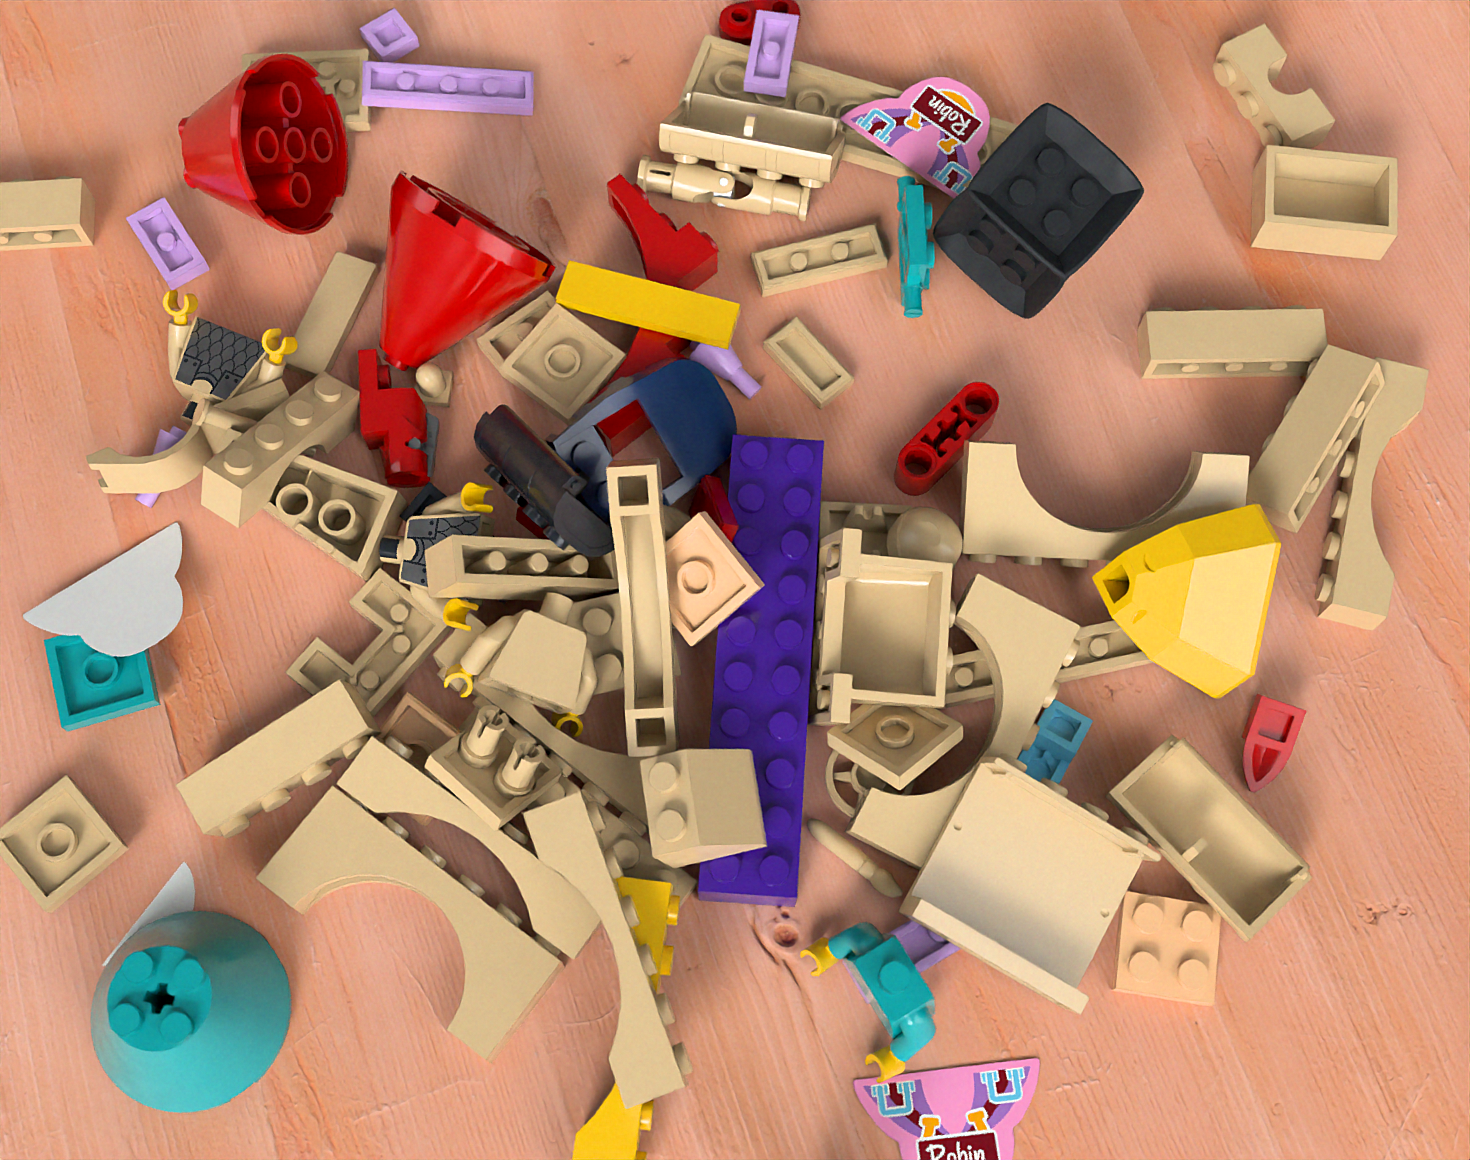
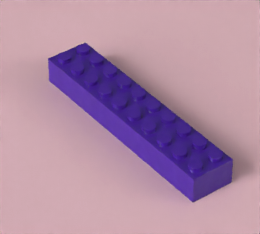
M733 435L728 500L739 525L732 545L765 586L718 625L709 749H749L752 751L767 846L700 862L699 901L795 907L824 450V441L747 435Z

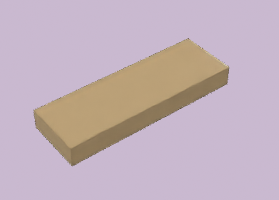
M876 223L751 253V262L762 297L887 268L888 262Z
M336 251L294 335L298 343L297 349L294 353L284 355L283 357L286 361V369L311 378L316 377L323 370L330 373L379 273L376 264Z

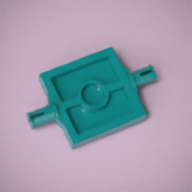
M903 176L897 180L899 199L897 210L900 212L897 234L901 306H904L905 309L904 316L917 318L923 315L921 292L923 289H929L930 269L934 268V242H928L927 229L932 227L931 202H924L923 185H915L916 181L912 176Z

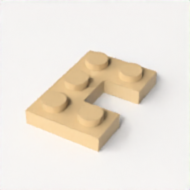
M369 49L242 54L241 73L258 59L272 54L286 53L302 58L320 73L315 78L320 83L325 94L333 93L343 118L345 131H371V106H362L363 61H371Z
M381 568L375 572L349 601L354 610L382 631L359 658L351 665L316 637L286 671V674L312 696L339 679L354 685L372 717L377 714L452 629L443 620L435 618L412 598L409 590Z

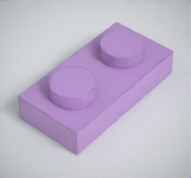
M757 10L744 79L745 92L786 97L798 30V15Z
M164 197L126 218L171 290H175L210 270L205 259Z

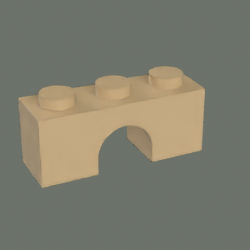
M1265 23L1223 43L1212 67L1215 77L1221 86L1227 88L1237 102L1241 115L1249 119L1257 130L1263 146L1275 145L1312 149L1322 144L1335 119L1312 87L1299 94L1287 95L1277 91L1270 84V82L1277 79L1288 55Z

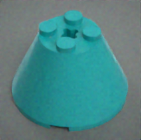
M187 911L163 917L146 925L129 937L111 957L100 976L93 996L90 1020L91 1035L98 1060L108 1077L122 1092L148 1107L176 1113H192L219 1107L230 1102L232 1098L242 1093L254 1082L257 1083L278 1056L289 1028L291 1016L290 985L284 965L281 964L273 948L259 932L246 923L225 914L209 911Z

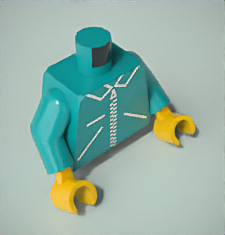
M862 922L841 931L829 939L825 937L820 938L800 953L801 958L805 955H810L816 961L818 967L810 972L812 976H819L836 964L839 959H843L892 1039L890 1045L867 1055L865 1058L866 1065L877 1062L881 1068V1077L877 1078V1083L902 1073L905 1069V1062L933 1039L936 1032V1025L932 1018L935 1015V998L895 935L889 933L881 934L872 924Z

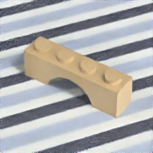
M323 370L203 465L201 505L237 528L241 527L269 503L282 474L301 452L310 446H315L327 454L354 432L360 392Z

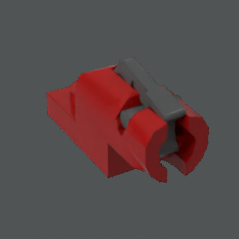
M377 349L358 350L361 434L368 449H379L388 485L398 488H415L427 485L434 473L440 427L438 418L427 413L425 404L414 388H392L389 364L382 365Z

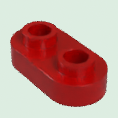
M750 0L728 5L719 16V34L722 39L751 46L757 10L798 15V30L800 27L801 11L799 5L794 0ZM744 19L745 21L736 22L735 20Z

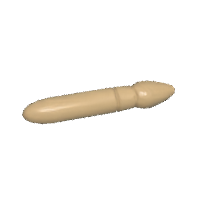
M812 818L807 821L811 834L851 868L870 880L872 886L878 892L890 897H900L902 895V889L886 869L879 868L867 855L825 822Z

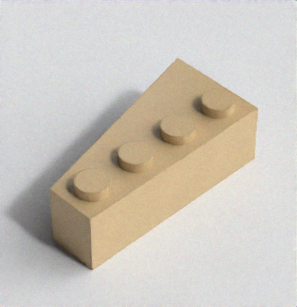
M228 428L218 453L243 433ZM299 454L284 471L272 493L269 503L262 509L368 582L384 564L379 555L383 536L396 535L402 518L399 516L408 507L409 503L398 490Z

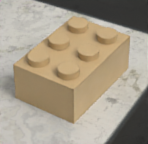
M1266 145L1253 171L1251 247L1381 260L1398 235V158Z

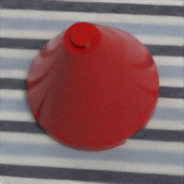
M404 171L398 173L391 185L379 347L386 352L383 356L386 362L397 369L407 371L409 366L418 369L422 364L429 362L546 284L557 265L517 235L513 236L497 226L495 221L417 176L412 175L408 179L406 177L407 173Z

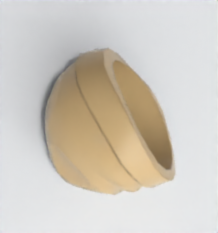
M919 506L908 509L897 518L887 536L889 557L953 563V570L962 552V534L957 524L944 512L931 507Z

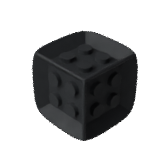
M1044 103L1017 126L981 166L967 189L956 196L948 205L934 226L933 237L949 259L986 293L1012 313L1024 319H1029L1036 316L1053 300L1066 280L1078 271L1122 224L1142 198L1144 188L1132 170L1085 126L1061 108L1050 103Z

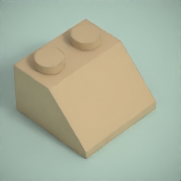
M683 749L640 760L651 848L654 858L673 868H678L767 846L752 751L749 749Z

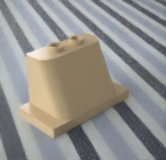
M842 528L818 540L807 725L830 726L850 723L851 703L929 708L944 707L946 675L950 674L953 665V651L951 647H948L949 628L953 626L956 616V605L954 600H951L953 563L861 554L862 530Z

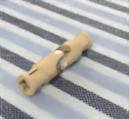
M648 155L642 156L637 176V184L644 192L652 191L670 194L674 200L692 203H707L711 201L720 207L769 216L772 212L796 215L799 221L805 222L812 187L765 179L759 177L756 173L730 172L720 169L714 171L709 167L696 163L678 162L677 164L652 161ZM735 180L751 187L752 190L747 197L734 199Z

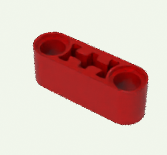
M984 382L967 384L901 449L894 472L895 484L901 492L910 496H919L928 492L963 457L964 440L979 441L990 430L999 406L998 393L991 385ZM971 404L979 405L986 413L974 414L966 406ZM956 426L957 432L954 440L952 438H948L953 433L954 428ZM940 438L941 440H945L939 446L938 452H936L935 449L937 446L938 439ZM917 463L922 465L927 472L921 475L912 474L905 466Z

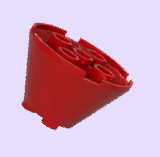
M285 53L264 56L255 61L199 107L190 117L182 118L178 126V132L182 139V156L185 165L183 175L187 185L191 188H198L203 193L282 233L306 235L317 232L325 227L334 217L333 213L329 212L333 207L336 197H343L348 176V143L343 118L333 93L325 94L320 83L315 78L320 73L307 61L295 55Z

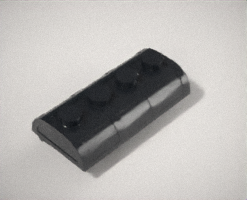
M499 405L491 414L486 411L477 423L474 433L476 448L489 462L484 471L503 487V491L513 501L524 508L522 511L539 527L544 529L542 532L563 551L571 545L578 552L588 557H600L615 550L612 527L580 496L587 487L590 477L579 467L575 470L572 469L509 406Z

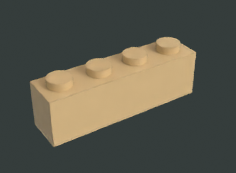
M60 176L53 180L31 181L28 179H14L11 182H1L0 251L93 246L96 200L83 179Z
M1292 305L1283 309H1263L1260 306H1246L1239 310H1219L1217 307L1207 306L1195 311H1176L1170 307H1161L1152 311H1146L1137 329L1141 379L1306 376L1310 364L1314 359L1321 357L1328 345L1323 308L1307 309L1303 305Z
M1329 344L1321 357L1313 360L1308 368L1305 384L1299 394L1292 396L1288 401L1284 411V419L1276 432L1268 435L1262 447V456L1254 469L1248 471L1246 506L1260 504L1271 524L1297 534L1385 385L1378 360Z
M450 535L425 550L429 597L544 601L546 593L551 592L563 595L572 601L580 602L610 595L619 590L615 550L600 557H588L578 552L571 545L563 551L551 540Z
M339 679L177 783L176 787L203 834L230 838L249 827L251 823L248 819L263 809L265 812H270L287 803L291 799L289 792L303 783L309 786L326 778L332 772L330 766L344 757L347 759L355 758L371 736L376 737L382 732L355 686Z

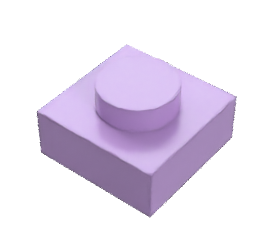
M395 8L359 28L362 39L380 62H394L420 47L416 34Z

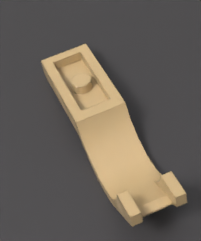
M278 379L213 406L259 422L290 396L282 379ZM192 422V426L183 439L170 449L155 455L132 457L119 454L111 447H107L85 457L91 470H100L103 478L99 479L98 482L103 493H161L179 488L198 477L203 471V465L212 459L213 454L218 453L227 430L204 422L200 426Z

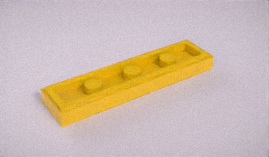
M571 260L568 261L556 296V303L564 308L727 350L729 349L740 314L739 303Z

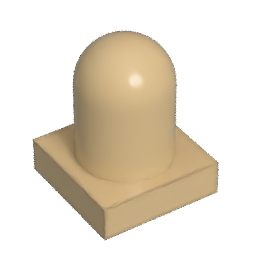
M424 363L417 369L414 389L425 405L449 407L454 378L453 371L441 370L434 363Z

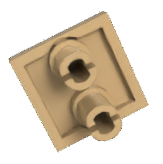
M485 705L478 711L476 721L429 755L424 767L494 831H497L556 784L563 770L545 755L544 748L541 745L535 746L536 740L525 737L512 726L505 712L500 715V708L494 705Z

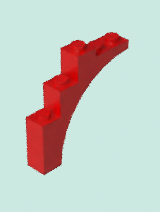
M621 174L607 182L609 206L628 229L641 256L646 280L693 292L718 272L719 250L715 241L708 233L704 231L699 233L690 222L677 231L675 224L664 212L658 214L650 205L644 190L636 183L631 185ZM640 327L626 359L608 384L588 403L595 400L608 389L607 386L621 377H629L645 370L646 366L666 358H686L680 352L688 347L692 340ZM636 399L593 425L612 457L652 427Z

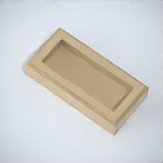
M797 316L763 342V349L820 410L854 383L853 375Z

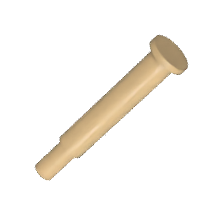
M205 398L199 401L193 417L195 425L200 426L204 422L224 430L230 428L243 434L258 422L209 405V400ZM310 446L301 453L313 457L317 448Z

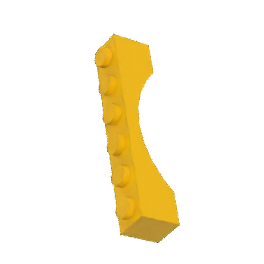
M628 877L616 878L622 898L630 895L638 912L641 924L633 926L639 946L648 943L653 954L658 973L650 976L656 993L659 995L661 975H671L674 946L666 945L668 925L677 926L681 896L672 895L673 885L668 882ZM615 1082L612 1091L595 1115L576 1133L572 1160H647V1152L638 1150L641 1130L650 1131L654 1099L625 1109L619 1088Z

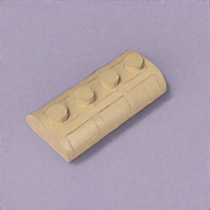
M688 91L687 94H684L683 103H686V105L680 104L660 123V150L674 153V160L678 162L695 164L701 158L716 161L715 167L717 169L730 172L740 171L741 166L757 169L759 177L771 180L781 179L783 174L799 177L801 185L812 188L824 187L825 182L832 183L840 166L846 135L838 134V132L842 131L843 124L839 123V118L695 91Z
M1171 735L1105 796L1150 840L1149 843L1192 885V888L1221 915L1244 942L1249 941L1312 878L1307 871L1310 866L1184 738L1179 740Z

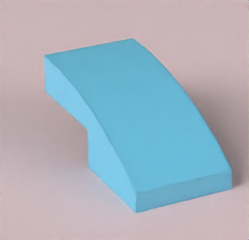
M1054 699L1049 708H1045L1037 722L1040 728L1033 744L1028 751L1022 749L1017 758L1027 766L1025 774L1039 782L1042 778H1047L1059 784L1093 720Z

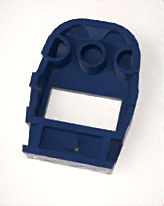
M674 357L646 366L645 370L626 378L621 377L609 384L606 391L591 403H586L572 415L575 421L559 435L550 434L544 439L572 469L575 470L579 467L590 477L587 487L580 496L611 526L606 467L614 460L593 425L617 412L635 399L638 401L681 476L662 488L663 505L670 506L700 483L702 477L711 474L726 461L731 454L732 437L737 435V424L733 408L715 376L705 366L696 361L683 357Z

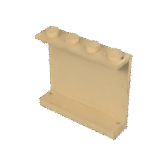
M1001 753L1000 757H981L898 912L1056 1005L1081 1015L1089 996L1077 990V987L1142 860L1159 862L1162 855L1147 847L1150 840L1141 833L1125 826L1120 831L1107 823L1109 815L1103 810L1086 802H1082L1081 806L1067 799L1068 790L1058 783L1047 778H1042L1039 782L1025 774L1027 766L1018 759L1005 753Z

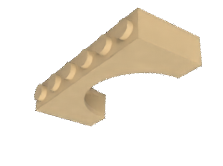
M964 440L959 529L963 540L961 553L969 554V561L980 563H995L997 555L1015 556L1014 563L1023 565H1042V557L1060 558V565L1067 567H1088V560H1106L1107 565L1125 550L1177 524L1246 506L1250 456L1239 453L1192 451L1190 466L1183 483L1173 497L1156 512L1128 525L1112 528H1088L1061 521L1049 514L1036 502L1021 478L1016 458V444L1011 442Z
M979 573L969 581L956 607L954 625L964 631L975 642L987 662L992 678L994 710L990 729L981 750L961 775L934 792L923 795L903 796L883 792L873 787L866 789L845 830L847 834L919 871L980 758L1000 757L1001 753H1005L1017 759L1021 749L1029 750L1040 728L1034 721L1041 707L1049 708L1059 690L1060 683L1054 680L1061 665L1068 667L1080 646V641L1075 639L1080 625Z
M332 785L255 879L302 915L326 895L338 889L361 883H386L401 886L424 896L434 903L451 922L460 941L465 964V984L462 999L447 1030L492 1064L565 968L562 961L557 958L561 950L538 933L534 939L529 937L518 928L523 920L509 908L500 903L494 910L480 899L485 891L470 878L462 874L458 880H455L442 870L447 862L426 845L420 851L416 850L405 841L410 833L397 822L387 816L381 823L368 813L370 809L348 792L343 794Z

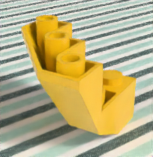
M1251 504L1177 524L1125 550L1092 576V579L1111 617L1151 661L1211 697L1221 698L1255 674L1281 542L1260 504Z

